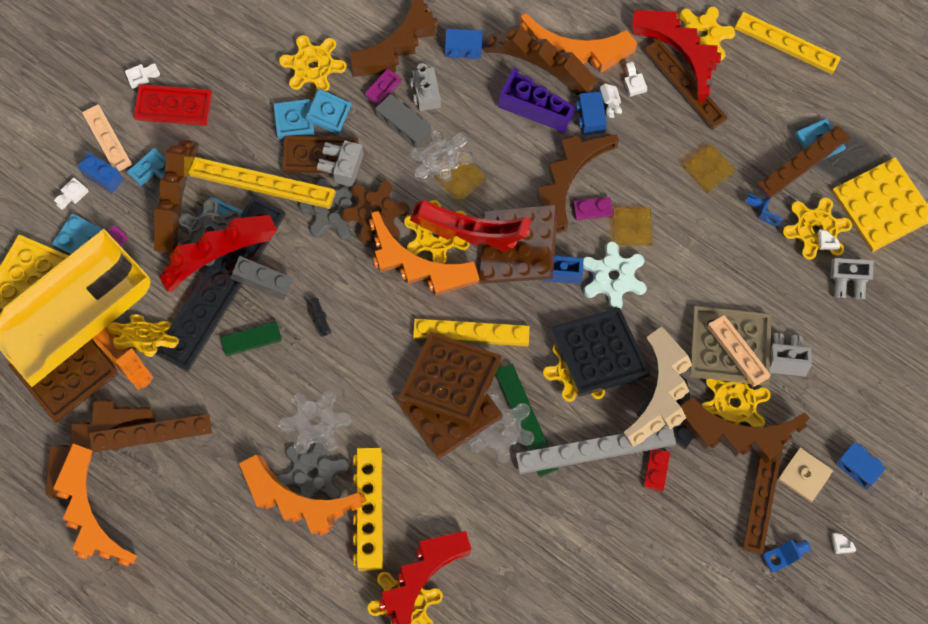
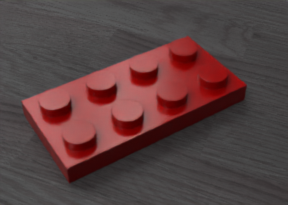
M139 84L134 119L137 121L208 126L212 90Z

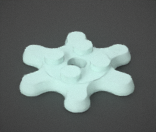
M611 241L605 245L606 255L603 259L595 260L589 256L584 258L583 269L593 274V280L584 287L583 293L588 298L604 293L609 298V307L611 309H621L623 306L622 296L625 292L631 291L636 295H642L646 292V284L637 280L634 275L635 270L641 267L645 261L641 254H634L630 258H622L619 254L618 244ZM616 270L619 273V278L613 280L608 274Z

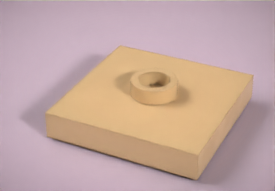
M799 448L778 478V481L812 503L834 470L802 448Z

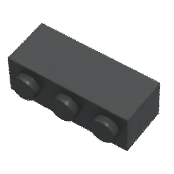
M390 94L375 108L376 117L416 150L431 136L430 123L418 117L412 108H407L400 98H395Z
M239 256L230 278L282 300L285 299L293 280L290 276Z

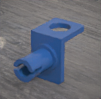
M749 193L745 204L760 209L761 215L759 220L779 227L783 218L766 211L771 199H763Z
M805 539L796 544L793 540H789L782 546L764 553L762 556L770 572L773 573L801 559V554L809 552L811 547ZM771 555H776L779 558L780 564L778 566L771 563Z

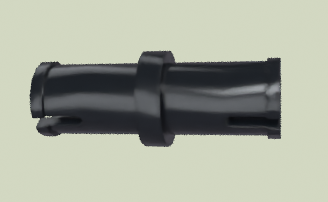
M318 298L308 300L307 304L312 313L311 319L316 324L319 335L321 337L327 336L331 333V329L326 320V312H323Z

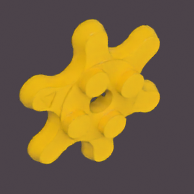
M716 7L708 8L706 14L701 17L695 16L689 9L682 10L679 18L683 21L684 28H697L698 31L707 32V36L701 37V45H718V52H721V60L725 58V51L720 46V42L724 39L734 38L735 29L732 26H720L717 24L716 19L719 16V11Z
M299 36L296 39V44L299 47L298 53L293 56L283 55L279 59L282 67L291 68L295 71V75L290 79L289 85L293 90H299L304 84L310 82L316 85L317 90L319 88L327 92L330 88L327 76L331 73L341 74L347 68L344 61L334 60L331 57V52L336 48V41L328 38L321 45L313 46L307 36ZM311 62H316L318 67L309 68L308 65Z
M822 198L819 201L818 207L814 210L808 209L804 203L799 201L792 204L791 209L798 217V223L786 226L783 230V235L786 239L797 238L804 243L802 255L806 260L814 259L817 250L820 248L818 233L815 234L812 229L813 226H819L821 230L828 231L835 239L838 233L849 231L852 228V222L848 218L836 219L831 215L833 202L829 198ZM840 243L839 249H831L829 251L834 256H840L844 252V246Z
M432 200V201H430V203H432V204H434V205H436V206L441 207V204L439 203V201H437V200ZM456 211V213L466 215L464 211ZM411 215L405 218V226L408 229L414 230L417 234L416 239L407 246V250L414 255L424 250L430 251L433 254V262L445 264L447 262L446 252L448 249L455 247L460 250H466L470 246V243L457 236L449 240L441 236L439 238L434 237L431 231L410 221Z
M132 314L128 324L111 322L107 325L109 333L120 336L113 340L115 348L119 350L135 347L136 351L143 352L145 356L152 357L157 352L158 346L175 348L179 343L177 337L165 334L172 325L168 321L149 323L144 320L142 315Z
M554 345L553 353L559 359V363L556 366L546 367L543 370V376L548 381L558 380L561 384H564L562 398L566 402H572L575 400L577 393ZM605 390L590 395L594 399H600L604 396Z
M706 379V385L714 392V399L702 404L706 410L714 415H719L723 420L730 423L739 424L747 422L752 427L764 426V418L757 413L756 406L770 399L771 395L767 388L754 390L749 388L747 383ZM735 398L739 400L740 406L738 408L729 404L730 399Z
M382 572L378 575L377 582L384 591L403 587V585L399 586L398 581L388 572ZM422 588L414 604L411 624H433V621L426 614V609L429 605L438 604L442 601L443 594L439 589L424 590ZM378 600L371 601L368 604L370 615H385L384 611H380Z

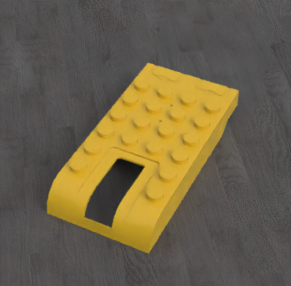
M103 229L3 308L0 314V351L28 384L33 387L107 327L108 323L113 322L139 301L149 289L150 278L108 232ZM122 253L132 264L131 271L123 281L99 300H96L86 288L113 267Z

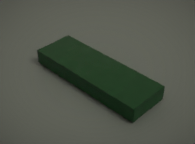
M274 322L223 336L221 340L227 357L281 342L282 338L278 323Z

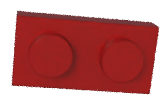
M658 449L650 450L643 488L664 491L671 452Z

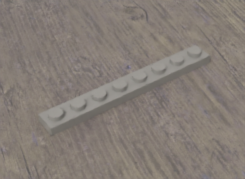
M663 426L658 432L653 433L644 442L635 447L629 443L623 433L516 453L519 473L524 474L675 446L676 441L673 429Z

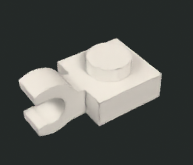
M627 63L625 72L628 77L624 78V83L629 96L647 92V86L642 73L636 74L634 63Z
M141 64L125 71L132 89L139 87V84L149 83L148 77L155 78L160 76L156 64H151L146 68Z
M608 84L602 85L600 87L604 103L608 104L606 114L608 117L614 118V110L615 113H622V109L619 106L621 100L617 87Z
M73 178L61 189L63 195H59L54 201L63 210L71 201L76 204L88 193V189Z

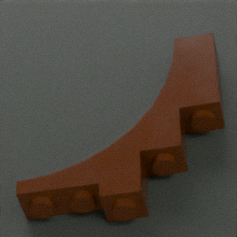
M413 0L407 18L390 37L367 49L350 52L353 77L383 74L387 68L392 72H396V65H399L398 56L416 54L415 47H419L418 38L435 36V29H438L437 18H433L432 11L428 12V4L424 3V0Z
M522 26L509 27L505 33L490 34L482 47L486 53L510 55L546 70L566 84L576 95L591 93L597 82V79L573 52L559 53L547 39L534 40Z
M606 134L597 139L589 138L584 142H581L580 136H568L561 141L560 148L564 161L556 160L550 164L549 174L552 185L544 184L537 191L540 206L556 205L558 207L556 233L565 232L568 228L566 196L573 179L592 159L605 152L617 149L619 143L617 134Z
M180 141L178 145L171 146L166 151L165 175L160 180V202L154 209V251L172 253L178 246L179 218L184 189L191 164L199 148V144L193 143V141Z
M694 397L680 406L686 416L682 423L705 450L709 447L715 448L722 440L735 457L740 453L744 456L753 448L766 464L771 460L776 462L783 456L781 452L785 449L784 444L793 438L791 434L795 431L798 433L803 431L808 426L806 423L810 419L806 412L793 420L779 425L747 427L730 423L706 410Z
M110 399L94 401L92 424L89 422L72 424L70 448L68 445L50 447L45 495L50 499H63L56 496L57 492L53 488L73 444L91 450L89 433L130 427L140 423L156 422V414L153 409L145 406L139 407V409L122 406L118 409L117 405Z

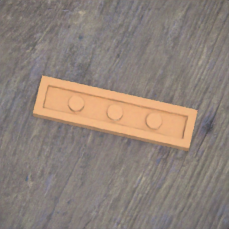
M99 104L82 112L111 166L118 171L131 166V161Z
M725 315L708 324V329L753 387L770 378L771 374Z

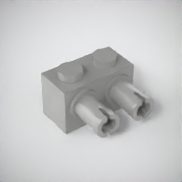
M421 63L417 66V70L412 71L413 78H410L411 89H415L416 94H413L414 104L418 105L419 111L441 108V99L434 67L428 68L426 64Z
M345 140L342 146L325 142L326 147H323V154L338 157V161L334 163L320 158L317 170L332 173L335 183L352 187L364 156L363 146Z
M832 259L830 279L835 281L834 298H847V281L853 280L855 282L853 299L865 300L866 283L873 280L874 260Z
M778 333L772 334L770 373L806 377L812 366L811 348L803 347V337L799 335L797 340V335H793L790 337L791 345H784L783 334L780 333L779 338Z

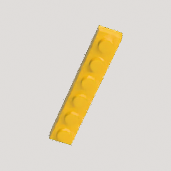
M745 12L742 13L735 26V30L833 75L841 57Z
M415 319L413 339L427 340L430 332H434L464 343L528 346L530 326Z

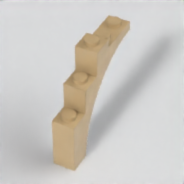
M660 327L646 337L656 354L659 374L654 396L647 409L624 432L633 447L644 442L647 437L658 432L664 425L672 429L686 419L682 408L676 401L683 398L689 392L685 381L679 374L687 371L692 364L686 352L663 327Z

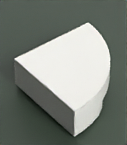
M818 231L820 250L840 248L837 238L835 239L828 231Z
M839 533L831 534L835 554L856 552L854 544L848 538Z

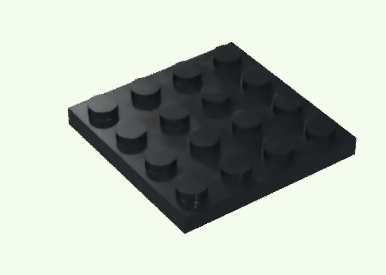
M620 308L552 326L549 329V333L578 397L646 378L651 374Z

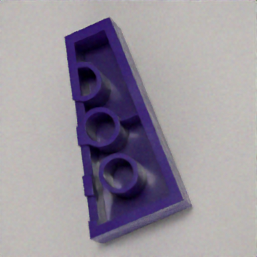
M513 68L500 93L498 108L564 133L567 132L572 121L575 108L556 94L552 95L547 92V89L542 85L538 86L533 83L532 79L528 76L524 77L519 74V71Z

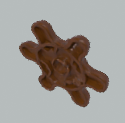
M382 181L375 192L366 191L361 184H355L351 188V193L356 198L357 204L353 208L342 210L341 218L346 222L356 221L361 225L359 240L362 243L371 242L374 233H376L375 230H371L369 220L372 219L371 208L373 207L380 209L383 223L392 237L397 240L400 236L399 229L394 225V219L397 216L407 215L410 207L405 202L395 203L390 199L389 195L392 191V185L388 181Z

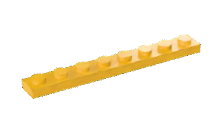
M197 157L194 158L189 171L191 177L330 209L336 193L335 189Z

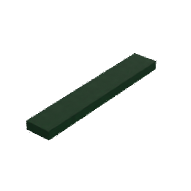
M513 363L499 368L496 372L497 379L528 451L548 448L547 441ZM558 467L537 472L539 477H543L558 471Z

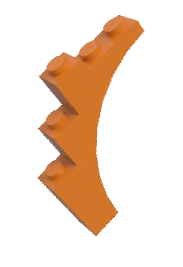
M527 13L520 16L519 26H522L534 40L547 39L559 53L573 52L583 64L590 60L593 68H597L600 73L636 51L637 42L627 30L600 40H573L558 36L544 29Z
M379 211L371 213L370 227L377 234V237H374L377 249L381 248V250L375 251V257L372 259L375 268H379L380 273L402 267L400 273L402 279H406L407 284L430 278L427 281L430 292L434 291L435 296L479 282L480 279L474 262L441 264L420 258L402 247L392 237L384 225Z
M107 327L92 338L95 344L137 390L145 388L150 384L153 376L144 366L138 355L132 348L130 350L128 348L123 350L116 349L113 340L117 336L109 333Z
M73 444L53 489L57 492L56 496L66 500H68V497L72 498L63 521L66 522L65 526L77 530L78 527L81 528L72 549L73 552H76L75 556L87 560V557L93 558L95 551L99 552L98 556L108 560L110 557L118 559L117 563L127 567L129 564L134 565L137 555L121 548L112 541L99 527L93 516L86 488L87 472L93 452Z
M254 455L239 463L257 507L270 509L277 503L285 521H292V523L301 520L304 516L311 534L322 536L329 533V528L335 526L332 518L334 520L339 519L345 515L344 512L350 509L352 511L357 510L363 506L362 503L367 501L365 494L360 492L333 500L307 498L292 491L280 482L268 467L263 456Z

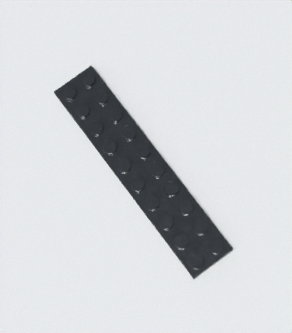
M252 196L242 212L241 218L270 215L276 229H278L286 213ZM270 240L229 252L217 258L213 265L208 266L166 333L167 335L177 337L179 343L175 348L158 346L155 353L156 356L186 372L190 371L243 283L230 279L239 256L256 263Z

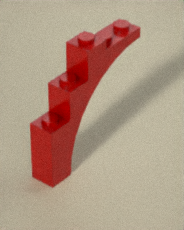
M634 10L633 35L660 39V41L679 52L688 62L696 77L698 102L706 103V96H710L711 85H708V79H712V70H717V63H721V52H718V45H701V35H698L697 28H681V19H678L677 11Z
M426 200L415 204L410 217V221L447 240L457 236L474 246L485 242L502 252L513 249L518 240L527 237L530 232L529 225L531 222L526 217L514 220L475 218L449 211Z
M270 215L233 219L225 230L205 232L197 243L178 245L170 255L171 262L159 276L166 291H174L192 273L229 252L256 243L269 241L278 231Z
M467 531L419 541L418 548L415 551L417 560H421V562L401 566L397 579L399 586L403 585V587L383 591L381 599H378L380 611H384L385 617L394 615V617H391L392 624H411L415 601L427 581L444 566L454 560L470 555L472 549Z

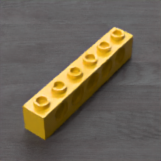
M357 448V455H354V467L357 466V474H354V486H357V493H364L362 490L367 485L372 486L373 491L369 494L364 493L367 501L362 503L363 506L357 509V513H354V526L357 525V533H354V546L357 545V553H354V566H357L358 571H383L382 449ZM371 466L373 471L370 474H365L362 472L363 468ZM364 506H373V511L368 514L362 511ZM372 525L374 529L371 533L367 534L362 531L363 527ZM365 545H372L374 549L371 553L366 554L363 552V547Z

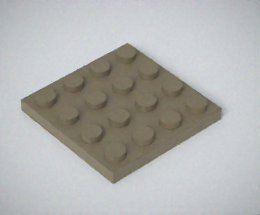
M694 306L690 377L750 384L708 329L709 323L724 315L770 373L771 314ZM770 378L758 385L768 386L770 383Z

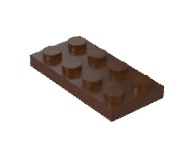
M285 136L283 173H328L317 170L319 159L336 163L338 157L323 154V147H326L325 142L342 146L344 140L359 144L358 137Z

